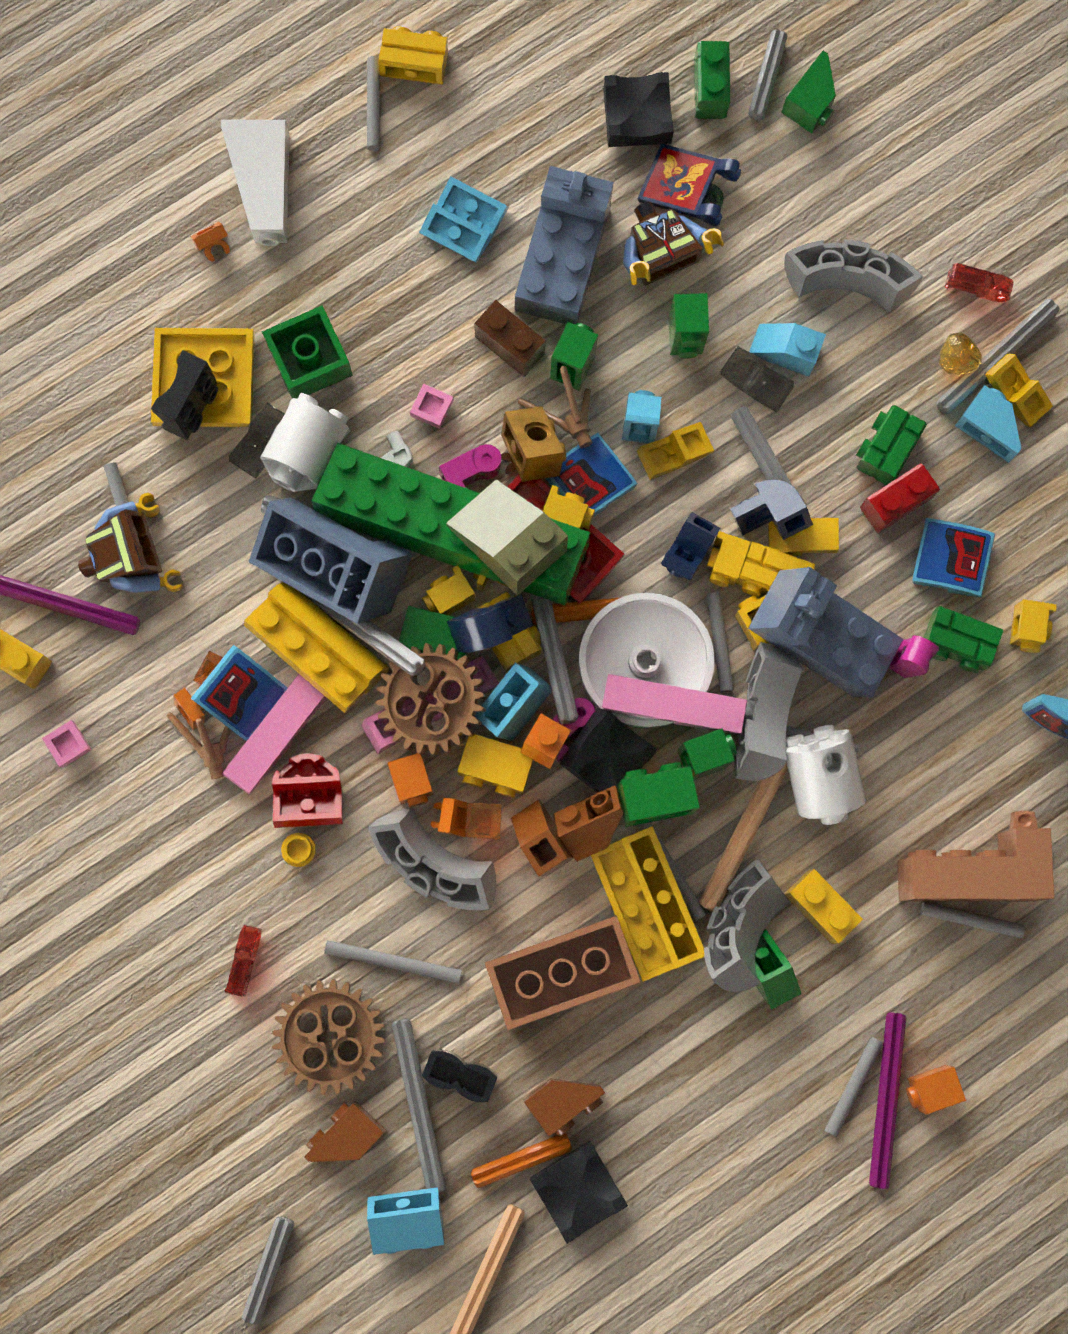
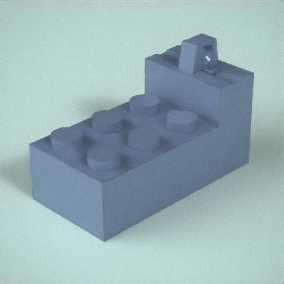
M554 166L549 167L541 195V208L515 293V311L563 324L570 322L576 325L578 323L610 212L614 182L591 177L578 171L573 172Z
M291 497L269 501L249 563L358 624L391 613L400 587L406 577V571L413 553L387 539L372 542Z
M811 567L779 570L748 629L790 654L797 661L849 695L873 698L903 639L835 594L834 591L837 585Z

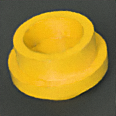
M293 833L282 844V857L291 866H306L315 857V843L311 837L304 833Z

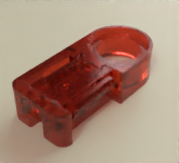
M954 263L948 271L944 287L976 294V297L994 302H1006L1010 300L1014 282L1004 275Z
M243 925L235 949L225 993L240 997L246 996L261 939V928Z

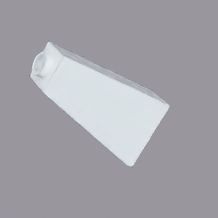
M221 120V129L255 243H260L264 246H276L279 243H287L289 131L286 120Z

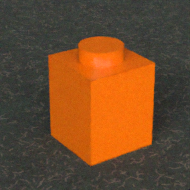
M540 714L524 741L520 753L551 769L565 745L571 730Z
M416 753L387 762L401 805L408 803L409 808L427 803V797L434 795L421 754Z
M943 1065L907 1078L910 1085L909 1088H906L908 1099L914 1109L918 1108L921 1113L930 1114L966 1101L954 1066Z

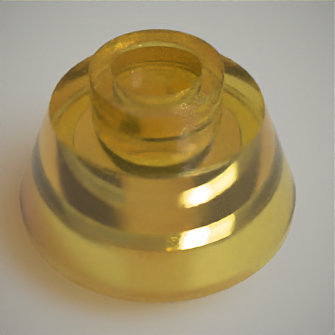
M963 333L949 334L940 350L941 359L939 363L950 375L953 373L963 375L977 370L981 366L982 354L980 350Z

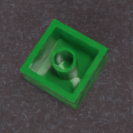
M323 305L262 331L267 347L292 399H298L300 393L310 395L353 376L349 360Z
M675 762L660 766L661 769L657 773L647 774V769L627 772L624 779H621L617 786L624 812L625 827L694 814L700 807L691 766L682 767L681 762Z

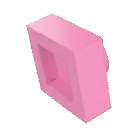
M423 384L412 406L410 416L441 429L454 398L449 394Z
M72 720L42 738L61 768H64L92 750L76 723Z

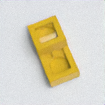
M1006 354L985 374L993 388L1002 392L1006 400L1012 403L1014 414L1027 427L1034 425L1053 407L1039 381L1030 380L1016 354Z
M701 422L672 431L668 437L642 445L637 450L649 480L689 465L714 452Z
M811 518L812 526L784 540L773 521L768 523V547L792 556H802L803 553H837L839 551V518Z

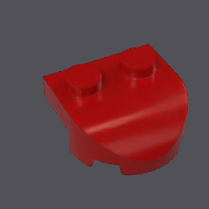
M312 753L299 754L289 758V763L280 771H275L272 779L274 828L343 824V790L338 769L325 761L323 756Z

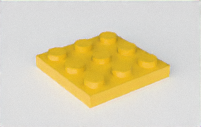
M155 328L151 407L155 400L171 387L177 374V359L182 350L207 361L218 383V392L214 401L211 404L207 403L201 414L203 415V420L200 427H252L254 330L243 328ZM151 410V424L153 426H162L163 421Z

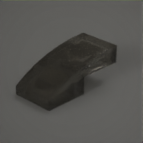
M737 346L720 371V375L735 387L776 413L794 388L793 380L766 367L765 360Z
M267 402L248 425V433L229 454V462L256 479L265 468L260 457L285 413Z

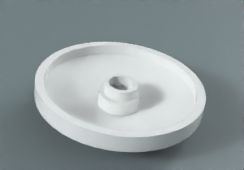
M631 594L609 603L589 623L579 649V673L582 684L591 701L600 709H603L602 705L608 674L707 692L714 672L713 645L703 622L686 605L661 594ZM612 713L624 725L635 728H658L673 723Z

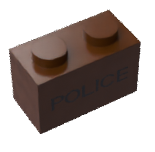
M497 300L474 323L475 338L523 377L545 355L546 340Z

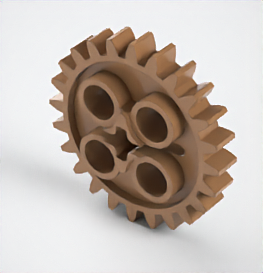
M425 643L423 653L417 647L412 646L411 651L424 659V668L430 670V680L425 685H420L417 681L418 675L411 676L396 664L389 662L388 664L393 673L391 675L381 674V677L387 681V685L376 688L377 691L385 694L383 699L375 701V704L385 707V711L381 712L378 718L389 719L390 722L384 727V731L391 732L396 730L392 739L394 742H400L406 738L404 749L411 750L416 744L417 753L424 754L428 746L432 755H438L439 745H441L445 752H451L452 741L458 746L464 745L461 737L462 734L474 736L473 731L469 727L471 723L476 725L482 724L475 715L476 712H486V708L478 705V700L486 698L487 694L477 691V688L485 682L482 679H473V676L479 669L475 666L466 668L470 658L463 656L457 660L458 650L454 648L446 655V647L442 644L437 646L435 653L432 645ZM445 672V678L439 683L440 674ZM457 682L461 687L460 695L455 700H450L447 696V689L450 684ZM427 694H431L437 699L435 705L429 704V701L425 700ZM412 698L416 706L415 711L410 716H405L402 710L403 703L407 699ZM438 713H442L446 720L445 726L440 731H435L432 727V719ZM423 716L422 725L418 727L417 722Z
M332 979L329 988L326 989L323 981L317 980L316 991H313L308 984L303 985L305 996L302 997L296 992L291 993L292 999L295 1002L293 1006L282 1003V1008L287 1012L286 1017L275 1016V1020L282 1024V1029L274 1030L271 1034L281 1037V1042L273 1045L272 1049L283 1051V1055L276 1062H287L289 1064L284 1072L285 1076L293 1072L298 1074L294 1083L296 1086L307 1080L308 1092H311L316 1084H320L322 1095L327 1093L329 1085H333L336 1094L341 1093L343 1082L350 1089L355 1088L353 1077L356 1076L360 1080L365 1081L367 1077L363 1069L366 1067L370 1070H375L376 1065L370 1059L372 1056L382 1057L383 1055L380 1050L375 1048L376 1044L386 1042V1038L377 1036V1031L384 1028L385 1024L375 1023L374 1018L381 1013V1010L370 1012L368 1007L374 999L360 1000L363 992L362 988H359L353 994L349 993L350 982H346L342 989H338L337 980ZM323 1005H326L328 1009L330 1031L337 1032L338 1038L332 1040L334 1055L337 1061L335 1068L331 1067L329 1044L327 1041H321L320 1035L326 1032L321 1011ZM341 1005L347 1006L352 1012V1020L346 1026L338 1024L334 1018L335 1010ZM306 1012L313 1013L318 1020V1025L313 1032H306L301 1028L300 1019ZM346 1040L353 1041L358 1047V1055L354 1060H346L340 1053V1047ZM311 1047L320 1049L324 1055L323 1063L319 1067H313L307 1063L306 1053Z

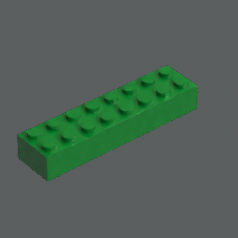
M337 443L311 500L315 511L349 529L380 540L387 539L399 547L452 566H458L463 570L483 575L488 579L505 584L446 526V523L480 493ZM550 518L568 535L567 552L523 591L565 606L588 550L590 532Z

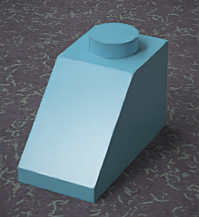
M796 323L759 324L748 355L809 377L816 364L826 334Z
M984 385L955 426L1009 463L1021 450L1013 405L1006 400L1002 392Z
M638 390L635 393L629 392L621 440L647 444L655 441L660 422L662 397L655 396L654 393L645 390Z

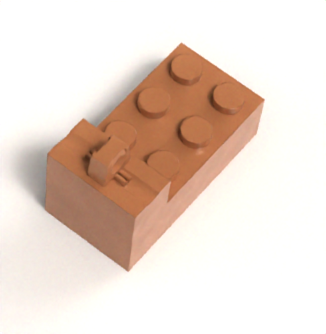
M1015 811L1011 813L1009 830L997 834L998 850H985L984 852L975 853V856H971V850H950V852L941 853V856H936V850H915V852L907 853V858L897 861L899 902H1035L1054 899L1051 828L1038 829L1034 811Z

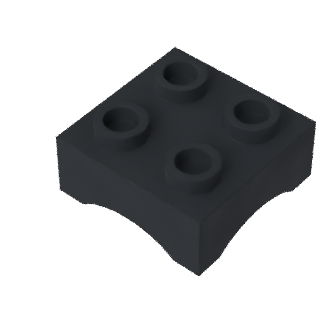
M660 72L643 77H621L617 75L604 77L603 91L608 147L672 143L674 129L668 72Z
M182 350L177 359V374L171 387L155 400L151 410L163 421L162 427L164 430L188 440L192 432L196 433L203 420V415L201 414L207 403L211 404L214 401L218 392V383L207 361Z
M597 708L559 764L598 793L614 785L617 787L627 772L642 769L651 760L657 749L625 726L611 712Z
M591 1141L586 1142L530 1177L531 1183L567 1244L596 1224L628 1206Z

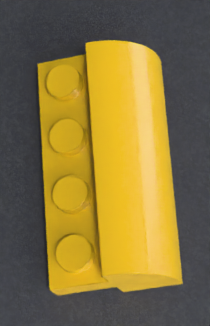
M283 581L268 592L267 599L244 620V626L344 713L382 679L381 674H387L389 671V667L321 610L304 593Z
M653 826L609 844L607 849L591 855L643 982L705 957L703 944Z

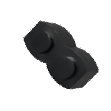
M443 1049L431 1051L422 1074L423 1078L433 1086L442 1089H456L460 1095L474 1102L489 1101L498 1076L491 1068L477 1062L465 1063L457 1054Z

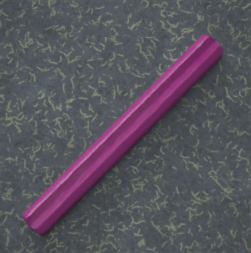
M0 575V595L130 635H136L139 630L141 620L136 616Z
M894 1012L887 1013L885 1021L869 1177L870 1186L879 1189H888L890 1186L906 1027V1015Z

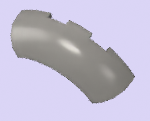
M844 239L843 243L824 244V240L796 247L785 254L784 266L791 287L799 298L813 291L844 289L871 298L888 313L895 310L917 289L923 276L896 254L890 252L887 255L870 248L871 244L855 240Z
M760 642L746 679V682L749 683L747 707L742 735L739 734L740 746L736 745L737 754H734L735 776L741 780L758 781L770 778L778 773L788 761L786 755V727L792 698L803 671L800 663L790 654L763 642Z
M413 807L389 813L378 818L368 826L371 838L387 865L391 863L405 878L404 883L426 898L428 895L448 902L447 906L464 910H490L496 893V873L493 861L465 859L441 847L424 830Z
M758 859L746 867L728 886L729 895L721 907L715 906L706 929L710 933L708 947H704L707 970L715 984L728 991L749 990L760 984L755 969V953L759 939L771 919L789 903V900Z

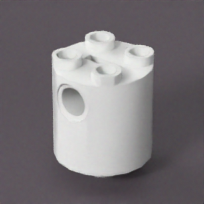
M300 393L298 399L293 398L290 400L286 414L276 426L260 457L272 480L279 486L293 492L317 489L337 443L341 444L350 432L349 427L346 425L348 421L346 415L335 409H330L329 412L317 406V400L304 393Z
M825 725L815 728L813 735L805 737L803 735H792L786 737V755L788 760L786 763L797 812L801 817L820 819L821 823L825 825L837 824L847 820L849 812L865 804V793L852 734H850L849 730L835 731L834 725Z

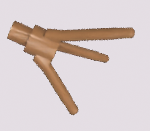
M562 366L560 370L571 414L565 420H562L546 410L544 411L548 419H552L554 424L561 427L565 432H570L573 439H577L580 448H586L592 444L588 434L590 432L588 412L591 389H585L582 409L579 411L567 367ZM522 398L518 400V404L525 408L538 407Z
M169 712L167 718L196 749L201 759H203L204 766L209 767L211 779L224 777L222 763H225L223 754L226 753L231 729L225 726L220 741L211 744L203 720L197 719L196 724L204 745L202 746L173 713Z

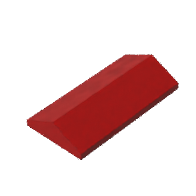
M518 474L508 485L509 489L543 511L551 490L544 481L538 479L522 482ZM592 524L589 529L583 527V530L590 532L589 547L570 593L579 603L583 602L606 579L625 555Z

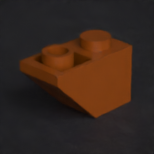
M614 785L554 813L558 837L576 862L608 848L624 813L618 788Z
M540 799L511 817L520 848L538 877L548 876L574 859L558 837L556 824Z
M550 1078L523 1099V1101L549 1137L555 1132L560 1137L575 1125L572 1119L580 1112L584 1111L588 1115L603 1103L600 1097L605 1092L597 1084Z
M357 1101L350 1107L344 1102L330 1118L335 1124L326 1133L320 1129L306 1144L310 1151L304 1158L308 1162L360 1160L386 1129Z

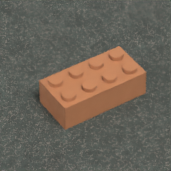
M617 916L485 962L507 1030L641 983Z

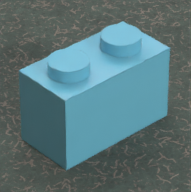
M515 662L481 705L486 708V712H476L475 717L496 737L513 741L550 695L552 687L531 668Z
M438 1187L368 1197L367 1221L373 1255L393 1254L398 1251L418 1248L428 1249L433 1246L444 1245L443 1217Z

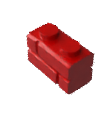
M920 463L866 498L860 508L872 527L879 534L915 511L919 506L933 499L940 489L925 466Z

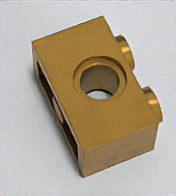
M543 406L506 411L501 436L522 482L560 476L562 462L566 460V449L564 443L559 442L555 434L554 422L552 419H548Z

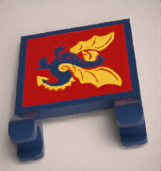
M661 144L637 198L638 202L650 201L653 206L667 210L673 209L677 213L698 218L712 226H718L722 220L720 206L713 203H704L716 174L734 182L739 179L741 175L740 163L735 159H718Z

